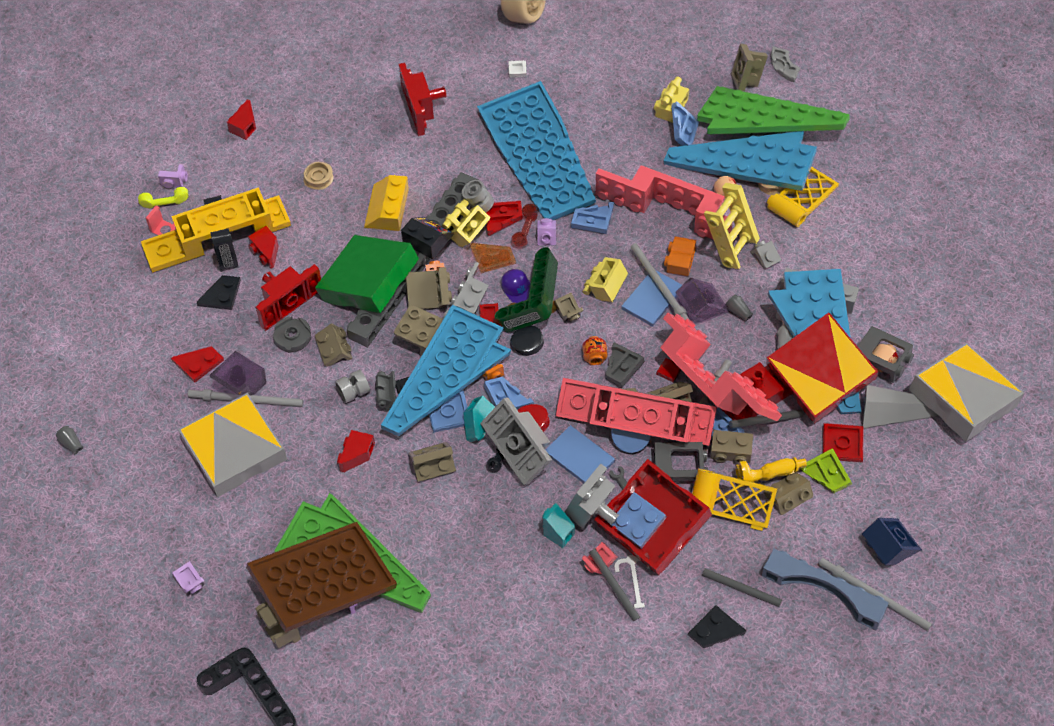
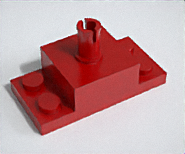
M400 63L398 65L401 87L417 134L422 136L425 135L424 129L427 128L426 121L434 119L432 100L446 98V90L444 86L429 90L423 72L412 74L411 69H407L405 63Z
M315 264L305 269L301 274L289 266L276 277L270 271L267 272L269 277L266 274L263 275L262 281L266 283L261 287L264 300L255 308L260 326L264 331H267L318 293L315 287L321 280L319 268Z
M760 362L739 374L743 378L746 376L754 383L752 386L763 391L766 394L765 399L767 401L770 400L777 404L792 394L779 381L768 366L764 367ZM748 404L739 415L721 409L732 420L759 415Z

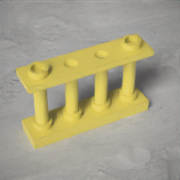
M725 183L722 189L726 199L717 212L705 211L704 215L722 264L727 268L740 269L741 266L737 255L746 242L757 244L760 238L742 185ZM729 208V209H730V214L727 216V218H726L725 221H724L723 215L725 214V212H726L727 209ZM734 221L735 227L732 229V231H731L730 234H729V233H728V228L730 227V225H731L732 222ZM737 235H739L740 239L737 242V244L733 247L732 243L737 237Z

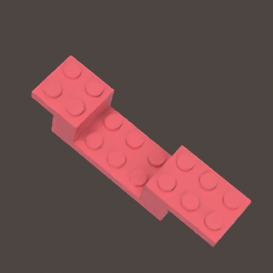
M642 165L632 180L600 168L596 172L595 195L600 199H608L618 206L624 205L634 212L645 213L652 199L655 198L660 203L671 204L676 209H684L695 215L694 232L700 237L713 239L704 212H717L724 202L725 196ZM732 224L728 228L729 234L732 231Z
M667 313L663 319L674 330L660 348L717 407L739 415L748 404L757 414L775 421L780 419L782 415L777 411L778 406L770 400L767 401L765 399L766 394L758 388L755 389L752 386L754 384L753 381L748 377L744 376L743 378L737 372L730 373L725 370L720 378L715 381L716 377L711 372L703 369L704 365L699 359L711 344L706 340L707 336L702 331L694 328L696 325L691 320H685L678 314L674 316Z
M563 378L556 416L676 441L703 442V445L710 446L717 407Z

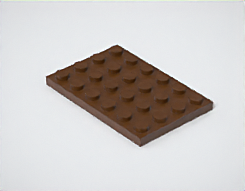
M357 522L248 562L246 566L285 633L395 589L397 586V582Z

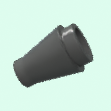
M735 294L725 304L728 307L727 310L742 318L745 322L753 316V313L741 296L738 297Z
M64 426L57 431V441L72 451L74 455L78 453V450L81 451L84 448L73 428Z

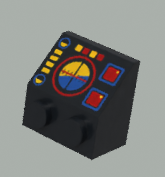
M425 217L411 218L401 229L402 242L410 243L414 250L432 260L454 235V232Z

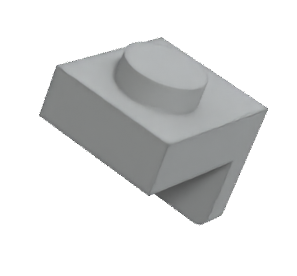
M763 240L755 244V249L750 251L751 254L756 253L764 269L781 261L772 240L767 243Z

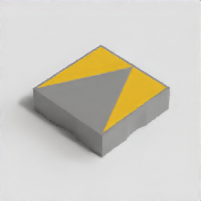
M965 343L916 374L909 388L912 394L929 409L936 412L966 442L983 431L991 422L1001 419L1015 409L1024 395L1021 389L968 343Z
M248 393L178 429L184 445L193 459L202 468L204 477L217 497L240 486L249 478L264 473L287 460L284 447Z

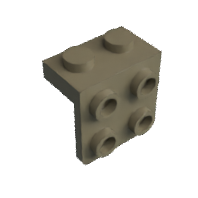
M440 267L435 271L409 272L406 277L408 307L414 305L420 309L445 308L452 301L451 291H448L450 274L446 271V267Z
M411 305L395 328L394 335L419 346L420 356H422L442 323L443 318Z

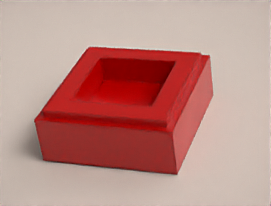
M665 358L658 368L656 375L674 382L681 369L672 360Z

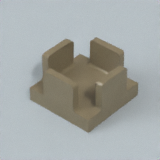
M267 602L255 608L259 619H263L267 625L265 630L277 648L291 641L296 643L301 640L298 628L285 633Z

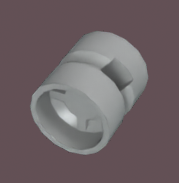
M472 180L462 189V195L469 202L471 208L478 205L484 212L492 208L494 199L480 180Z
M360 369L351 373L349 378L344 376L335 381L336 388L340 396H344L342 399L345 403L356 399V395L362 396L370 392L369 384Z

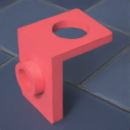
M155 206L146 217L150 232L156 235L163 234L160 232L163 226H169L171 231L175 230L174 224L163 220L158 206Z

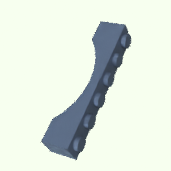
M773 549L763 568L762 577L779 585L807 584L830 592L849 608L857 622L876 631L889 604L881 596H874L863 588L853 586L840 577H834L821 568L810 566L806 561L793 558L782 550Z

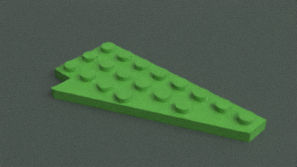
M717 86L697 114V121L710 123L707 128V134L844 130L849 121L850 114Z
M329 493L321 508L302 502L277 545L275 552L357 522L397 582L395 589L378 596L417 612H423L431 597L430 592L332 494Z

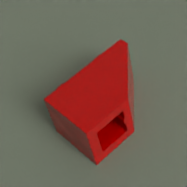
M248 99L239 106L238 110L227 121L229 132L244 140H247L256 130L251 101Z
M264 226L248 236L250 243L248 247L253 254L257 253L259 255V260L264 266L268 264L269 268L272 269L275 265L279 245L274 233L267 226Z
M354 430L350 431L349 437L346 436L344 440V450L342 453H339L337 458L340 472H346L369 461L375 446L374 435Z

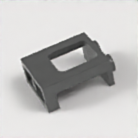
M871 326L858 344V348L875 368L890 374V382L894 383L897 377L900 378L902 376L905 365L910 364L914 357L912 344ZM881 341L888 342L904 350L896 363H890L872 354Z
M656 442L654 445L655 465L668 474L673 481H695L697 470H674L671 460V453L673 451H697L699 469L708 470V467H704V461H707V450H703V442Z

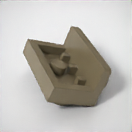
M331 323L315 334L325 366H331L343 357L347 360L353 359L351 355L352 349L347 343L346 332L342 327Z
M713 430L711 459H715L716 462L720 463L726 461H735L736 464L739 461L750 463L753 434Z
M797 472L770 486L777 488L774 504H776L781 515L813 497L810 481ZM763 490L764 495L770 500L772 492Z

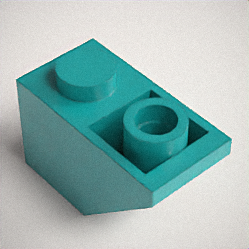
M484 396L474 398L463 412L466 440L469 442L480 441L485 436L486 432L481 422L495 408Z
M555 503L551 508H547L542 515L543 536L564 548L575 535V525L560 506Z

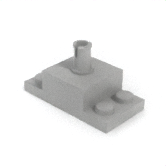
M503 398L481 422V425L523 485H528L552 461L545 450L550 443L549 439L529 411L519 413L509 398Z
M602 464L596 468L582 485L565 510V514L569 519L581 528H584L594 514L600 515L610 525L619 516V514L605 505V501L615 488V485L603 475L607 468Z

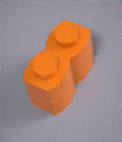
M675 236L673 242H669L668 252L670 254L669 256L666 255L664 261L667 273L689 276L697 240Z

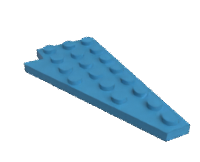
M804 131L751 136L749 138L670 147L664 158V164L681 169L803 191L817 152V146L801 144Z
M841 269L784 272L785 290L768 291V297L793 338L828 312L851 338ZM859 392L846 398L838 405L837 410L840 414L861 413Z
M452 305L383 420L381 429L400 436L485 374L487 370L508 357L511 349L497 343L503 332V327Z

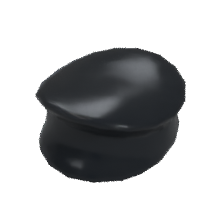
M530 325L516 330L511 336V344L518 353L529 356L538 353L542 349L544 339L541 330L536 326Z

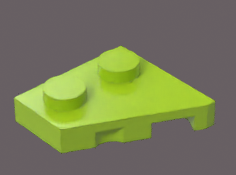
M833 448L807 461L805 468H800L802 472L833 493L852 485Z

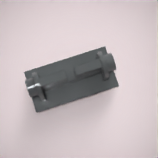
M379 371L375 376L376 388H380L376 391V403L380 408H385V412L391 409L397 398L395 396L394 371L389 375Z

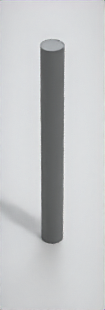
M803 410L780 413L782 416L778 421L803 417ZM765 416L731 420L729 421V426L732 429L775 422V420Z
M596 548L592 549L589 554L633 622L638 620L640 615Z
M706 568L703 571L702 576L777 607H780L782 603L780 598Z

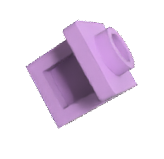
M179 164L177 172L159 171L158 175L161 186L168 189L182 187L183 182H186L188 177L187 171H185L182 164Z
M549 218L538 220V245H556V220Z
M190 561L172 572V575L185 594L189 591L193 594L202 588L201 583L204 580L199 576Z

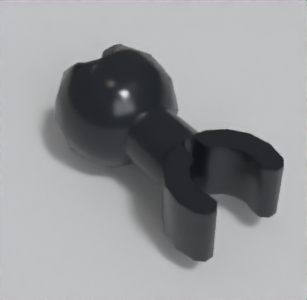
M497 446L495 457L488 459L486 463L487 469L494 473L501 469V460L504 458Z

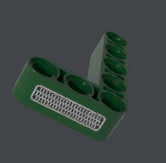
M548 247L539 249L535 254L528 300L503 307L495 313L494 318L503 327L504 332H511L543 322L551 316L558 261Z

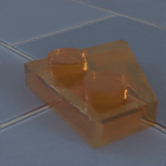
M470 243L475 260L479 263L478 267L481 274L516 264L515 257L509 246Z

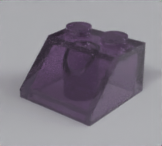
M690 277L675 292L679 298V303L686 309L687 316L692 321L702 323L730 312L711 283Z
M234 351L210 374V378L238 395L246 393L255 395L267 383L265 369L237 351Z

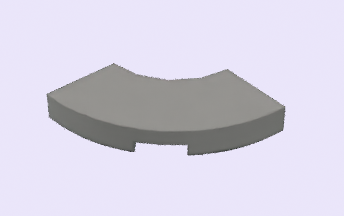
M773 46L771 62L774 69L783 78L795 82L800 67L790 61L788 50Z

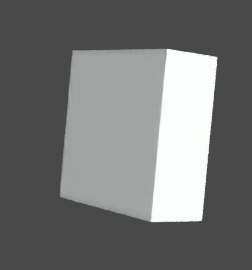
M509 61V77H526V61Z

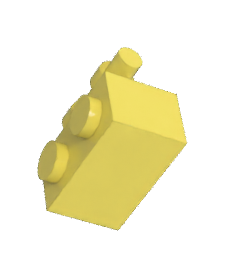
M675 77L668 87L663 89L660 100H657L654 105V110H656L655 117L673 123L672 103L678 101L683 107L687 103L689 89L680 86L682 81L680 77Z
M465 199L461 203H457L454 207L455 210L447 215L445 222L442 224V227L446 229L450 226L454 227L452 230L454 235L451 239L460 247L469 244L490 219L478 205L468 210L466 207L469 202ZM461 214L463 218L458 221L457 218Z
M605 257L591 271L592 275L590 279L586 280L585 288L582 292L589 295L592 291L596 299L613 302L628 275L622 261Z

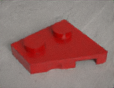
M521 201L494 203L492 208L486 212L490 217L487 222V233L492 235L522 220Z
M210 346L173 356L171 360L195 383L222 363L224 357Z

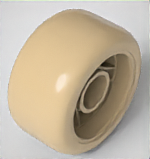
M501 0V8L508 20L516 23L531 24L542 15L546 0Z

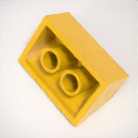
M388 175L373 185L364 228L400 231L409 190L407 176Z

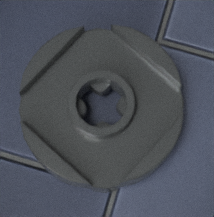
M286 317L280 320L274 327L273 338L278 348L288 353L303 349L311 341L310 326L302 318L293 319L292 317ZM292 332L296 334L295 336L290 337L289 333Z

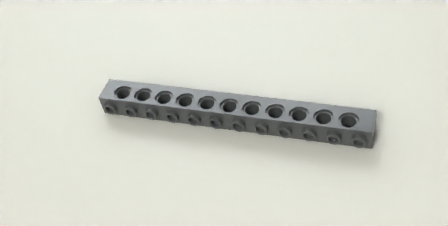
M460 172L457 178L453 179L450 188L444 191L439 203L437 202L434 205L431 214L427 215L426 218L442 226L447 215L451 214L455 210L454 207L457 203H461L464 199L462 195L464 186L472 180L479 179ZM450 226L448 230L451 231L453 229V226ZM415 250L419 260L410 272H422L431 258ZM406 278L399 284L394 295L381 313L358 310L356 318L347 326L348 338L367 348L370 346L407 294Z

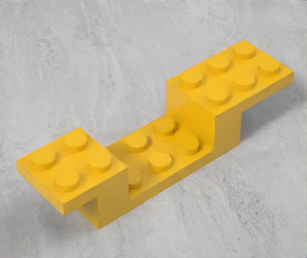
M258 187L171 216L175 230L143 240L141 244L153 273L205 255L201 242L211 238L210 232L229 228L231 232L252 225L254 232L264 226H267L274 232L291 226V222L279 195L264 200Z

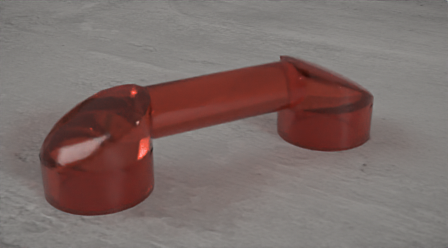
M526 204L522 208L525 222L522 231L516 232L512 236L514 246L522 247L528 244L527 235L532 222L538 216L534 204Z

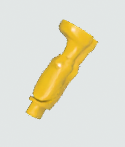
M792 457V459L784 458L772 463H766L760 469L753 470L750 469L746 461H739L735 465V471L738 479L750 482L768 481L775 477L793 474L799 468H805L807 462L805 458L799 460L796 457Z

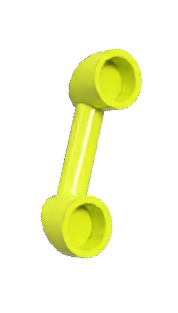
M178 187L174 190V196L153 199L150 193H141L138 196V203L142 207L152 209L154 206L173 203L181 204L188 199V190L184 187Z

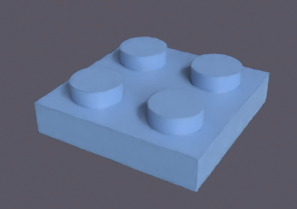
M633 492L617 512L619 514L618 518L610 526L613 527L614 525L622 535L642 549L666 519V515Z

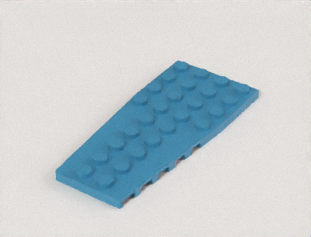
M541 81L477 106L497 148L544 219L556 220L573 213L575 209L585 208L596 203V198L581 167L578 155L575 153L572 141L569 139V134L563 120Z

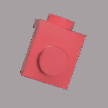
M603 542L597 546L596 550L607 567H609L618 556ZM590 555L582 557L585 562L584 566L592 574L594 572L602 574Z

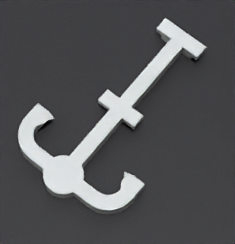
M629 555L626 559H620L615 563V572H619V564L621 563L631 565L637 604H634V608H643L645 605L640 600L635 564L640 560L634 555Z

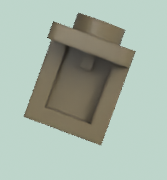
M572 293L553 301L563 321L569 319L572 322L580 317L579 314L584 311L582 307H578Z

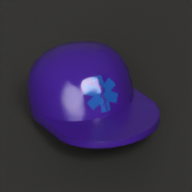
M511 269L504 273L501 278V288L511 302L518 303L528 300L531 283L526 274L519 269Z

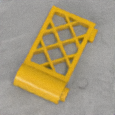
M811 167L809 173L811 172L816 175L817 179L807 178L805 182L806 188H803V191L785 188L780 194L771 195L767 200V208L797 228L839 186L838 182ZM818 183L819 188H810L809 184ZM821 183H829L832 186L830 188H822ZM811 193H820L821 197L812 198ZM795 194L796 198H789L786 195ZM799 194H808V198H799ZM801 203H810V207L806 209L801 206Z
M698 469L692 494L706 504L713 515L751 524L752 529L763 531V527L768 528L777 488L718 474L705 469ZM720 479L729 481L733 488L723 494L719 488ZM746 485L750 487L753 493L743 499L737 489ZM735 490L740 501L730 506L725 496ZM763 490L772 492L770 500L762 504L757 494ZM717 491H719L720 496L716 498ZM755 495L760 506L750 511L744 501ZM723 498L728 508L722 512L713 510L715 502ZM743 503L748 513L743 516H737L732 508ZM763 508L766 513L765 522L756 521L752 513Z

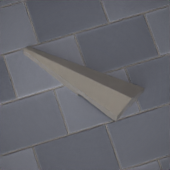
M870 385L866 386L863 429L939 416L914 394Z

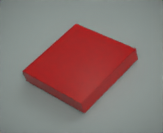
M824 423L823 453L833 448L840 461L863 463V426Z

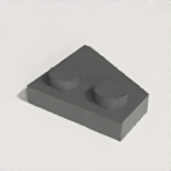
M614 342L612 345V355L609 358V367L606 371V379L623 387L645 362L644 357Z

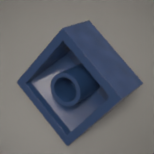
M877 518L862 533L866 539V544L874 549L878 560L884 565H896L922 550L898 518Z

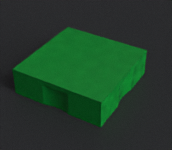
M354 235L316 285L315 289L322 300L328 304L353 306L361 310L381 313L394 295L399 284L407 277L417 263L419 257L410 243Z

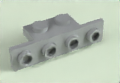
M475 262L473 268H468L465 275L467 277L466 282H461L457 290L460 292L459 295H454L450 303L451 306L455 305L472 314H475L489 286L473 278L479 265L478 262ZM448 309L446 310L443 319L445 318L446 314L448 313V311H449Z

